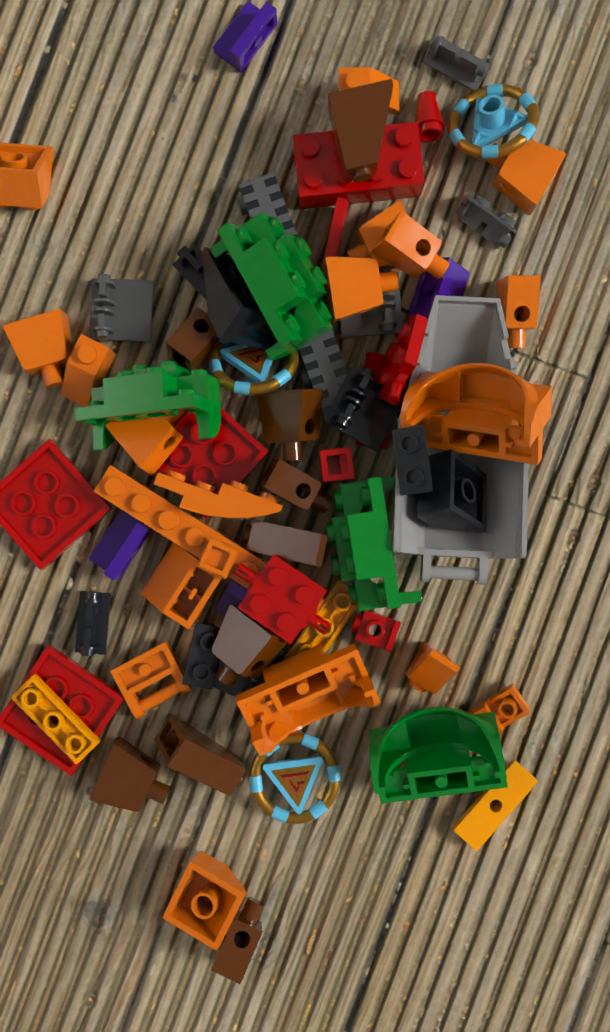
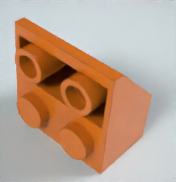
M173 542L140 594L163 614L189 630L194 626L224 578L197 567L199 558Z

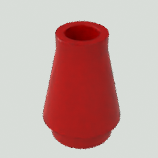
M424 91L418 95L415 122H418L419 137L422 142L438 140L445 128L436 101V94L433 91Z

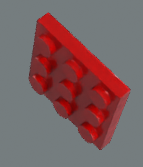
M222 408L221 425L217 436L210 439H199L195 413H188V409H185L186 412L173 423L183 435V438L155 474L159 472L167 475L169 469L185 475L184 482L196 486L197 482L201 481L216 487L214 493L218 495L222 483L230 485L232 480L242 483L267 456L269 451ZM200 514L206 520H208L211 517L209 515Z
M48 439L0 482V525L40 570L48 567L113 508L103 497L93 492L95 490L93 485L51 439Z
M48 645L19 686L20 688L34 674H37L98 738L125 700L121 692L52 645ZM12 699L0 714L1 729L70 776L76 772L84 760L83 758L76 765ZM52 715V722L54 724H59V719L56 716Z

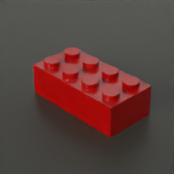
M418 122L385 125L376 174L363 182L344 181L333 131L293 135V152L300 210L335 206L337 197L348 199L349 204L421 196L425 182Z

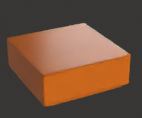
M209 537L197 567L227 579L239 549Z

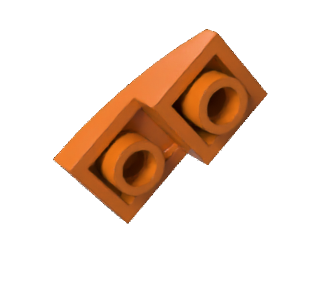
M511 684L485 700L469 713L480 714L495 711L498 731L501 734L504 727L528 715L531 708L515 685Z

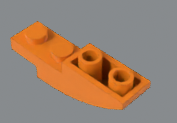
M169 469L167 475L158 472L154 484L183 495L179 508L199 514L233 519L255 518L280 513L283 505L277 504L279 497L261 491L260 497L248 493L250 486L234 480L231 481L230 485L222 483L218 495L214 493L216 487L198 481L196 486L184 482L185 475Z

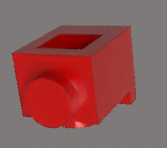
M351 447L319 450L322 484L355 479Z
M364 610L362 614L356 613L351 631L355 632V640L391 652L401 622L371 610ZM377 624L380 626L381 630L378 635H371L369 633L371 625Z

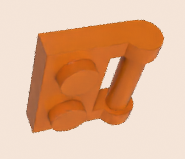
M167 641L110 671L136 719L146 715L147 710L181 692L186 694L192 690V686L182 684L184 672ZM172 674L175 682L141 700L137 697L136 692Z

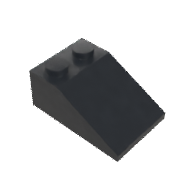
M204 247L202 250L208 317L216 330V335L227 343L235 342L252 349H269L275 344L277 339L231 255L225 253L221 257L215 258L210 248Z

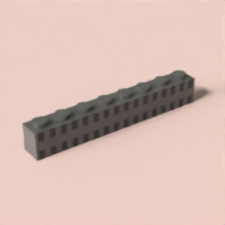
M274 172L239 185L241 196L237 197L236 200L242 216L248 214L249 220L261 212L272 217L275 216L285 229L283 236L290 234L298 237ZM296 306L289 310L287 314H291L294 317ZM332 329L298 350L299 358H301L304 370L300 371V375L305 388L322 389L321 416L323 419L348 373Z

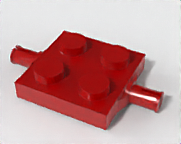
M419 314L409 317L408 324L405 323L399 332L398 342H392L389 345L384 357L388 364L384 366L378 378V383L381 384L378 398L392 405H398L401 402L406 381L417 366L428 323V318Z
M275 554L271 557L265 568L257 573L242 564V562L239 564V569H236L233 574L249 583L246 596L237 607L289 644H292L300 630L308 626V624L323 635L326 634L327 629L332 624L321 618L316 612L318 604L326 594L327 589Z

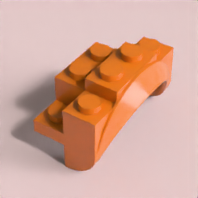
M487 363L461 364L440 372L425 371L408 388L404 396L400 428L425 425L428 448L453 449L459 453L538 465L542 460L543 428L551 418L552 386L530 384L523 379V376H518L508 369ZM451 410L447 415L436 414Z
M355 643L329 655H325L321 644L263 669L265 683L235 695L236 703L249 726L252 743L260 756L272 752L290 733L296 732L319 719L355 707L373 708L381 704Z

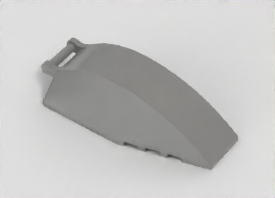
M435 295L417 366L412 372L408 388L425 371L440 372L453 366L468 363L493 364L508 369L515 374L514 369L516 366L514 357H511L507 341L509 335L500 298ZM451 410L436 414L447 415ZM400 412L399 419H398V422H397V429H401V428H400V416H401V412ZM428 448V455L446 450ZM457 452L487 474L486 532L483 533L437 529L419 519L416 511L418 494L400 496L396 466L393 552L421 556V582H429L431 578L476 581L477 584L486 585L488 559L526 558L529 464ZM431 556L477 558L476 568L431 566Z

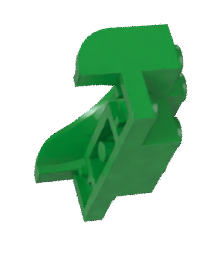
M262 212L241 227L226 223L217 230L222 240L210 248L215 258H219L225 253H230L278 341L266 350L270 360L280 359L301 349L333 328L329 321L332 318L331 313L323 303V297L328 294L324 286L327 280L318 266L315 267L310 260L311 250L303 238L290 234L283 236L285 229L279 219ZM296 306L294 317L291 314H287L289 310Z
M175 361L159 362V367L134 365L130 367V371L116 372L115 377L103 378V387L91 388L92 401L88 402V406L75 408L76 421L93 425V450L95 451L106 450L115 441V437L105 427L112 420L126 422L177 416L178 410L188 409V413H195L199 439L216 437L221 425L218 378L209 375L206 370L189 371L179 366L178 362Z
M395 476L368 478L366 481L339 485V492L334 493L336 511H341L339 517L331 519L332 525L326 526L329 544H335L336 556L331 557L333 575H339L340 581L349 580L352 583V586H348L351 605L356 604L357 610L364 611L384 607L387 609L401 608L403 604L423 602L421 590L411 592H399L383 493L385 490L395 488ZM364 506H369L370 512L360 513ZM380 577L381 583H375L370 578Z
M429 707L411 712L388 727L369 729L371 777L374 793L379 794L381 804L508 787L495 711L472 714L462 711V709ZM469 751L475 752L481 756L470 757ZM406 760V766L396 767L402 761Z

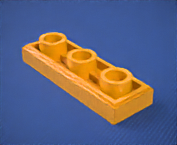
M337 580L316 613L332 624L326 634L323 635L310 625L306 626L287 652V658L321 644L324 653H326L357 608L356 604L351 605L348 586Z
M34 674L11 696V699L76 765L101 741L37 674ZM52 715L56 716L59 719V724H54L52 722Z
M514 758L505 766L508 787L484 790L452 827L453 831L476 851L481 848L538 783V780ZM493 800H499L495 807H490V803Z

